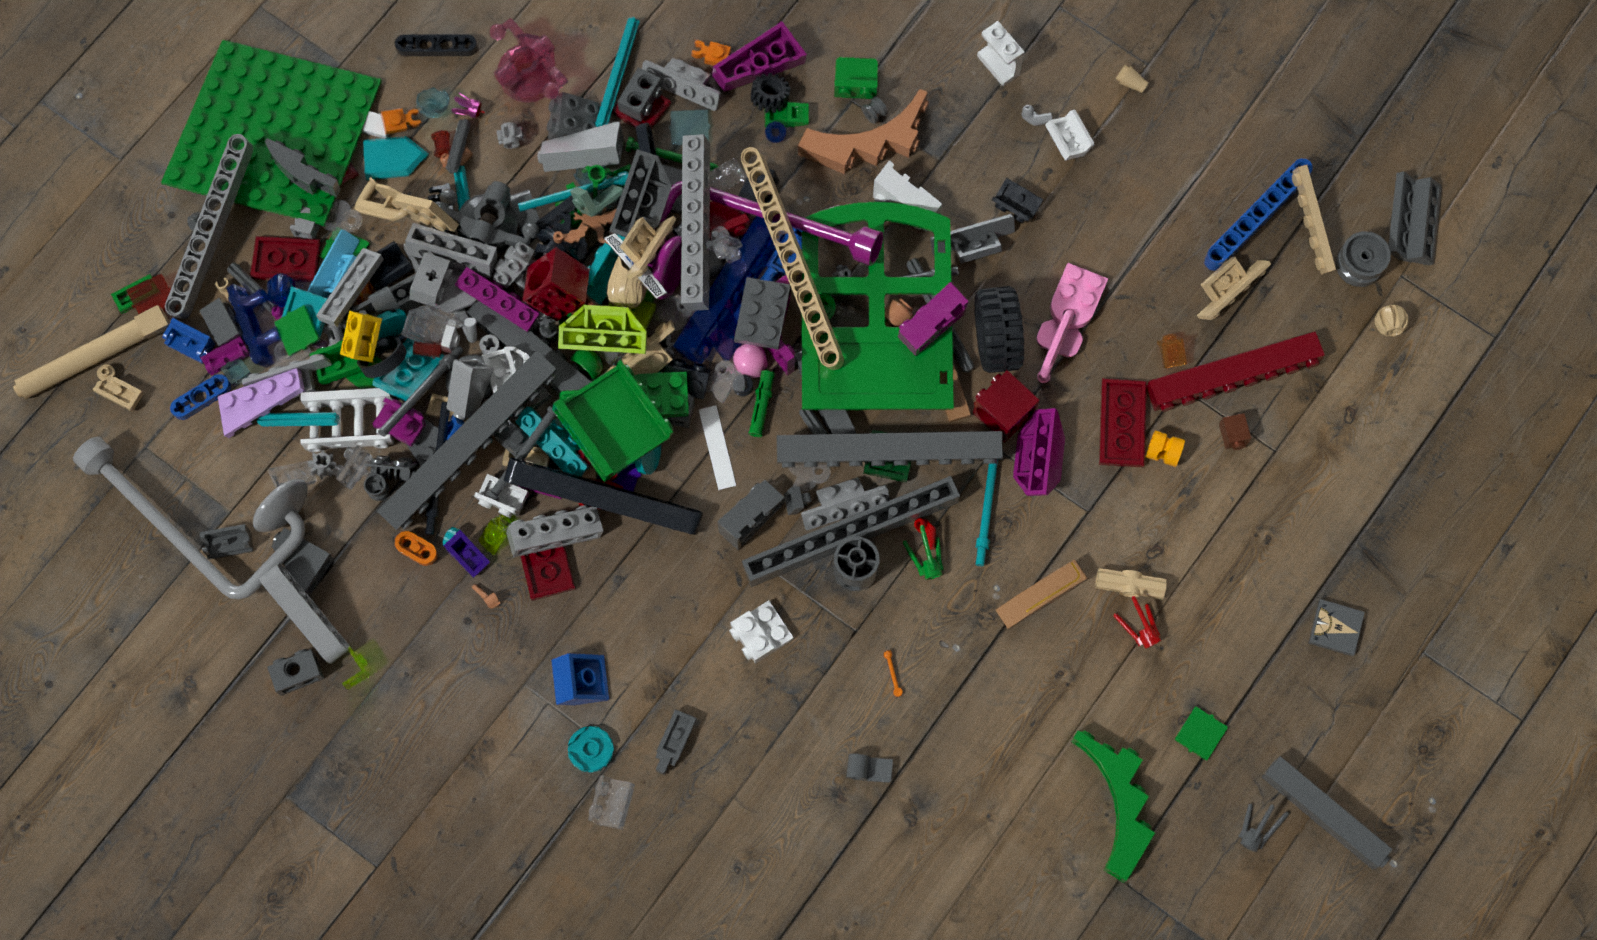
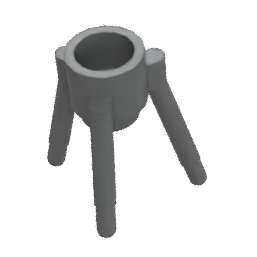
M1249 804L1242 831L1238 836L1242 839L1240 844L1253 852H1257L1258 849L1262 850L1265 842L1284 822L1289 812H1285L1262 838L1263 834L1261 831L1268 821L1274 805H1270L1256 830L1250 828L1247 831L1253 805Z

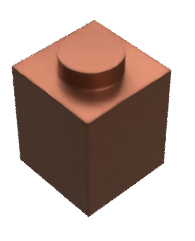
M1245 413L1222 418L1219 427L1225 449L1233 448V450H1240L1245 448L1251 440Z

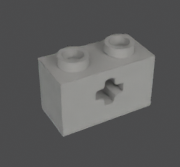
M424 253L410 288L409 299L432 307L436 306L438 300L442 301L445 293L443 285L445 282L450 281L452 270L449 269L450 260Z

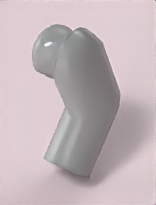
M1025 105L1022 108V118L1033 126L1044 125L1049 120H1052L1051 113L1038 115L1034 112L1031 105Z

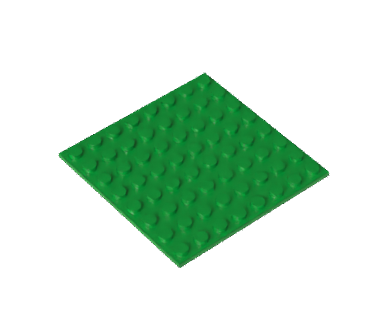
M222 40L161 184L207 196L228 140L235 134H241L252 143L254 149L234 203L295 219L309 220L315 222V224L325 226L336 197L320 189H317L315 194L312 195L294 184L274 162L265 140L267 138L274 142L278 140L291 150L297 149L305 155L308 165L314 166L325 175L327 173L333 175L338 180L340 187L382 80ZM244 142L237 146V150H241L244 147ZM232 163L229 170H234L237 163ZM228 182L223 184L222 191L228 188ZM303 207L310 208V213L300 212Z

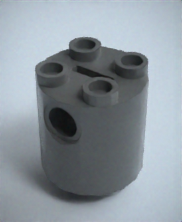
M850 537L843 540L837 546L833 565L836 582L850 591H862L871 587L878 574L879 552L870 540L863 537Z

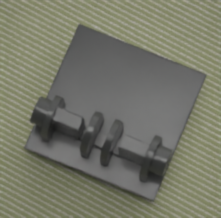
M384 455L371 458V461L364 464V466L371 467L370 474H379L385 479L387 476L388 479L392 478L394 469L395 480H398V478L399 480H408L416 472L413 468L419 465L418 462H412V458L400 457L399 460H390V456Z

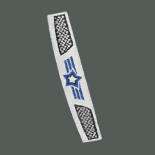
M615 233L606 237V242L626 265L631 268L634 262L620 248L623 241ZM649 268L642 276L638 277L655 298L666 293Z

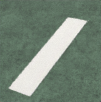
M711 406L699 409L718 490L736 486L717 407Z

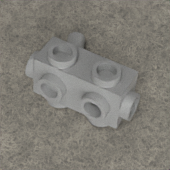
M521 241L515 247L510 246L504 255V260L500 258L493 269L496 272L493 274V280L505 288H508L512 282H515L524 291L525 280L522 277L525 272L523 270L529 264L535 250Z

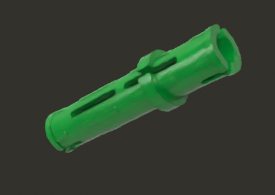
M761 371L759 386L755 390L756 401L748 432L750 436L760 438L763 435L768 403L773 395L771 390L775 376L774 372Z

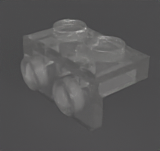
M601 775L599 782L596 784L595 796L589 809L588 820L600 826L623 830L635 784Z

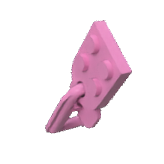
M1067 263L1050 304V312L1053 319L1042 323L1036 338L1039 346L1049 350L1041 371L1037 375L1039 382L1047 383L1050 380V372L1058 354L1064 357H1073L1078 353L1083 341L1078 329L1086 326L1091 321L1108 278Z

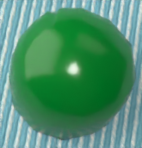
M577 350L570 359L575 361L577 366L593 379H596L602 372V360L594 351Z

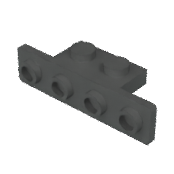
M1008 214L951 231V251H955L960 263L1002 252L1001 244L997 237L1015 232L1013 215ZM933 236V237L930 238V241H931L932 253H933V255H934V236ZM945 241L938 242V253H945Z

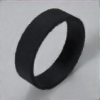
M388 336L377 340L373 359L388 349L396 348L388 358L378 364L368 366L370 362L357 360V365L366 377L377 378L383 376L402 363L406 357L407 350L400 339L396 336Z

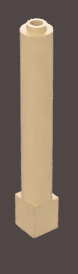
M157 305L135 316L134 320L16 379V385L13 388L19 397L23 396L25 399H28L146 338L150 339L164 332L170 322L163 309Z

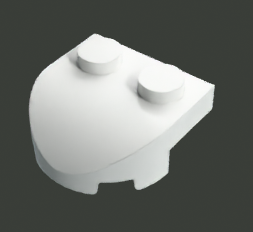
M504 347L502 350L482 355L483 363L494 368L489 381L493 394L530 358L527 353L516 347Z

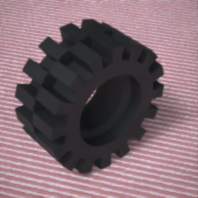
M765 73L761 74V78L757 76L756 80L753 81L750 100L755 107L759 106L758 110L760 111L765 109L766 113H769V110H772V113H776L777 109L780 112L788 103L790 94L788 81L785 82L783 77L779 79L778 74H775V77L772 76V73H768V76ZM764 91H772L776 95H769L764 93Z

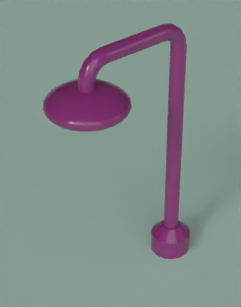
M682 181L672 185L660 223L666 220L676 199L682 194ZM710 187L711 201L764 218L758 202ZM786 212L792 228L848 246L855 261L870 266L876 262L883 244V232L865 226L851 234ZM776 214L772 221L778 222L781 215ZM675 236L668 240L660 248L656 257L647 265L652 268L653 276L666 291L665 294L658 297L659 299L670 297L681 281L682 237Z

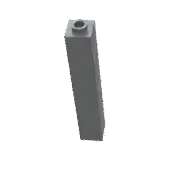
M1281 756L1275 759L1261 776L1371 869L1379 866L1383 868L1391 857L1388 854L1392 848Z

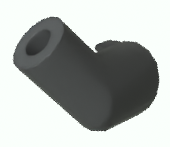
M838 265L836 267L837 272L833 273V277H851L852 275L846 265Z

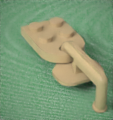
M371 177L355 203V210L358 213L390 221L403 219L407 216L419 222L422 226L429 228L433 226L443 232L445 230L455 232L459 225L435 202L402 194L390 186L378 184ZM375 189L386 198L384 204L368 201Z

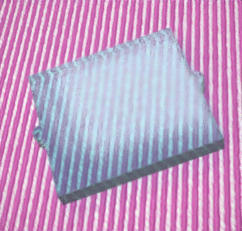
M708 110L671 111L669 130L671 131L672 145H683V136L704 134L709 141V129L711 127L708 124Z

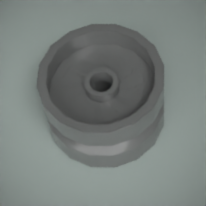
M1365 231L1355 233L1346 240L1336 257L1337 272L1346 283L1352 286L1366 287L1372 285L1387 268L1390 262L1391 251L1387 242L1381 236Z

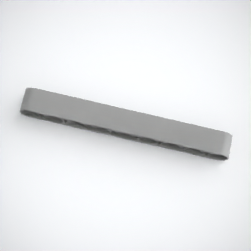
M235 134L228 140L167 298L165 309L168 314L177 319L183 320L188 318L193 310L254 149L253 145L241 134ZM244 142V147L241 150H237V146ZM236 162L235 169L230 171V165ZM228 182V188L222 191L223 184ZM217 203H221L220 209L214 211V206ZM213 223V228L210 231H206L207 225ZM205 243L204 250L199 252V246ZM197 263V269L191 272V266ZM189 283L188 291L183 292L184 285ZM178 304H182L181 310L175 313V307Z

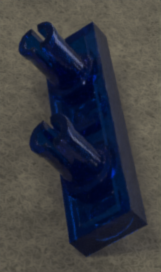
M232 284L226 288L229 294L228 300L234 307L235 319L242 328V337L245 343L248 344L251 352L250 358L255 364L268 368L274 364L268 346L280 340L281 337L276 327L262 334L254 313L255 307L268 301V295L263 289H259L248 296L245 288Z

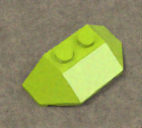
M583 305L559 326L558 349L646 354L647 330L629 307Z

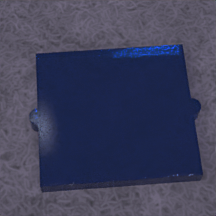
M726 310L706 336L725 362H728L736 349L742 345V343L734 342L738 321L730 310Z

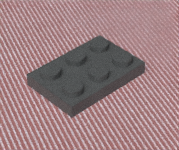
M746 278L734 342L779 349L790 293V284Z

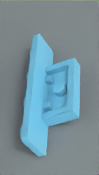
M340 230L307 292L325 298L331 295L356 259V256L352 254L359 243V239L345 230Z

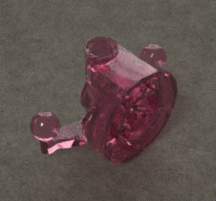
M509 18L503 24L492 25L489 30L492 39L502 40L506 35V30L509 29L518 42V45L507 50L501 57L497 69L493 72L505 94L514 100L525 103L538 101L544 97L548 99L557 98L560 92L559 89L567 84L568 80L556 67L553 52L555 47L550 39L544 34L541 37L528 33L524 34L512 18ZM523 63H533L529 68L522 69V72H518L516 69Z

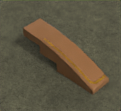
M1073 560L997 608L996 612L1006 627L1011 629L1028 616H1032L1046 605L1053 603L1088 578L1076 560Z

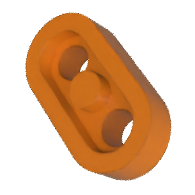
M403 531L395 538L396 549L420 565L429 566L436 561L438 553L434 545L414 533ZM406 541H411L409 547H404ZM425 552H430L428 558H423Z

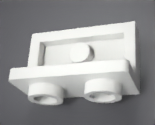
M1071 110L1065 117L1049 120L1045 125L1065 161L1084 156L1094 146V142L1076 110Z
M487 474L479 493L476 492L474 495L479 500L478 504L488 509L494 506L499 509L498 513L509 518L512 514L518 517L529 492L507 483L499 494L498 501H496L486 493L488 490H492L499 479Z

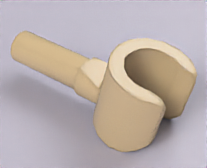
M224 278L226 284L223 287H220L218 282H216L215 284L219 292L225 295L231 308L235 309L237 306L231 295L232 286L229 281Z

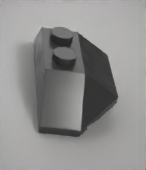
M637 149L609 230L610 233L626 237L635 222L642 217L653 229L659 226L672 185L658 156Z

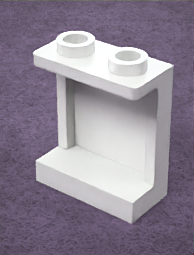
M997 21L982 31V37L988 42V46L980 50L977 57L1004 87L1020 75L1024 51Z

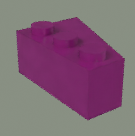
M950 282L929 303L922 306L911 320L907 319L899 326L898 338L917 356L965 315L968 300Z

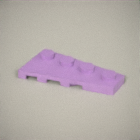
M295 368L218 396L224 436L229 439L235 435L234 432L238 429L248 427L254 419L259 416L264 417L270 413L273 407L278 404L283 405L305 391L301 370Z

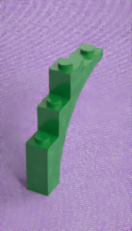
M1078 730L1071 742L1084 751L1097 765L1108 784L1114 802L1116 815L1115 839L1111 855L1103 871L1124 883L1128 880L1155 834L1148 823L1139 820V822L1135 820L1149 797L1145 794L1146 790L1137 784H1133V786L1129 784L1143 759L1139 758L1140 754L1131 748H1122L1116 754L1114 753L1115 749L1106 743L1101 745L1094 740L1095 737L1084 730L1080 732Z

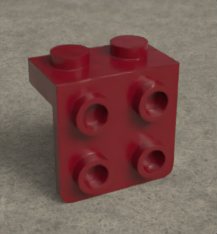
M714 201L710 202L711 247L750 231V223L746 213L742 214L741 210Z

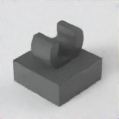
M800 486L791 487L784 494L788 515H797L804 506L808 505L807 503L812 502L810 493L801 494Z

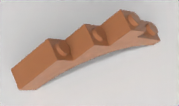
M919 89L912 102L901 114L888 123L870 131L858 134L836 135L806 128L798 145V155L845 174L847 168H852L855 158L877 166L880 159L884 160L887 150L909 158L912 151L916 152L920 142L917 139V128L921 120L919 119L920 113H925L929 101L926 100L927 92Z

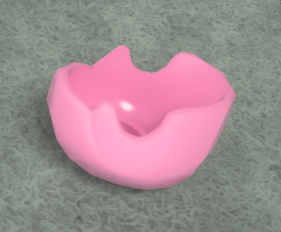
M744 344L734 352L733 362L739 375H747L753 379L761 376L762 370H766L767 358L760 346Z

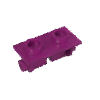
M239 336L200 358L207 372L212 376L251 354Z

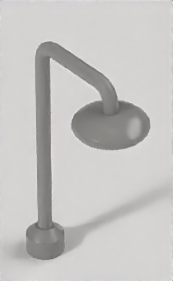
M93 437L87 440L74 454V463L86 475L103 474L222 594L231 599L240 600L254 594L262 586L260 577L277 563L283 564L304 539V521L298 513L306 501L308 486L302 479H292L273 490L259 505L253 517V527L258 532L274 531L289 523L291 526L290 536L246 583L241 586H235L112 465L114 450L101 437Z

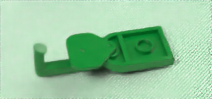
M686 372L633 375L636 382L642 383L645 387L649 400L656 402L662 417L689 416ZM564 390L560 393V399L564 400L578 390Z

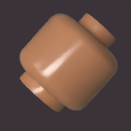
M901 298L899 301L896 299L891 300L885 307V325L887 327H899L907 319L911 320L913 318V309Z

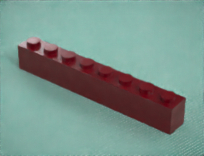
M1316 331L1150 380L1146 390L1154 411L1162 410V412H1166L1175 408V405H1190L1196 399L1202 397L1204 400L1216 396V393L1222 391L1230 393L1242 385L1250 387L1262 379L1270 381L1277 378L1279 374L1286 373L1290 375L1299 371V368L1306 366L1308 369L1314 368L1320 364L1325 354Z

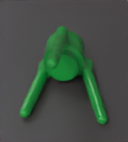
M587 165L582 169V173L588 172V178L593 183V199L598 196V185L605 181L606 175L611 177L617 176L609 168L604 169L600 165H593L591 167Z
M921 525V535L928 559L922 562L923 566H921L906 540L903 541V545L916 565L920 577L924 576L925 580H931L942 576V571L944 570L941 559L940 538L936 537L935 559L932 558L924 525Z

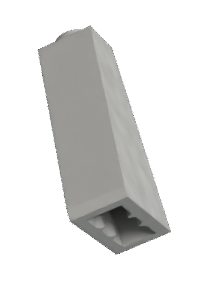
M614 122L542 142L541 150L538 151V161L543 165L544 172L585 168L587 165L591 167L593 165L607 166L620 164L624 144L620 122Z

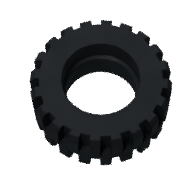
M1011 286L980 289L975 295L974 314L977 346L981 366L988 373L1005 372L1006 370L1014 371L1019 370L1023 366L1025 349L1022 313L1016 289Z

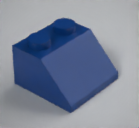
M568 653L551 660L556 705H581L609 700L604 655Z

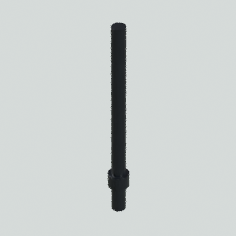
M447 402L441 403L436 451L446 442L450 410L446 409ZM433 496L429 500V507L426 509L427 524L425 534L434 535L436 518H439L440 508H438L439 496L437 498Z

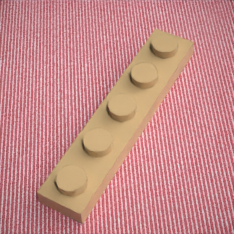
M1300 166L1293 170L1292 181L1299 192L1298 203L1304 210V224L1309 229L1311 236L1309 243L1311 248L1315 250V265L1320 270L1321 275L1335 271L1336 267L1308 166Z

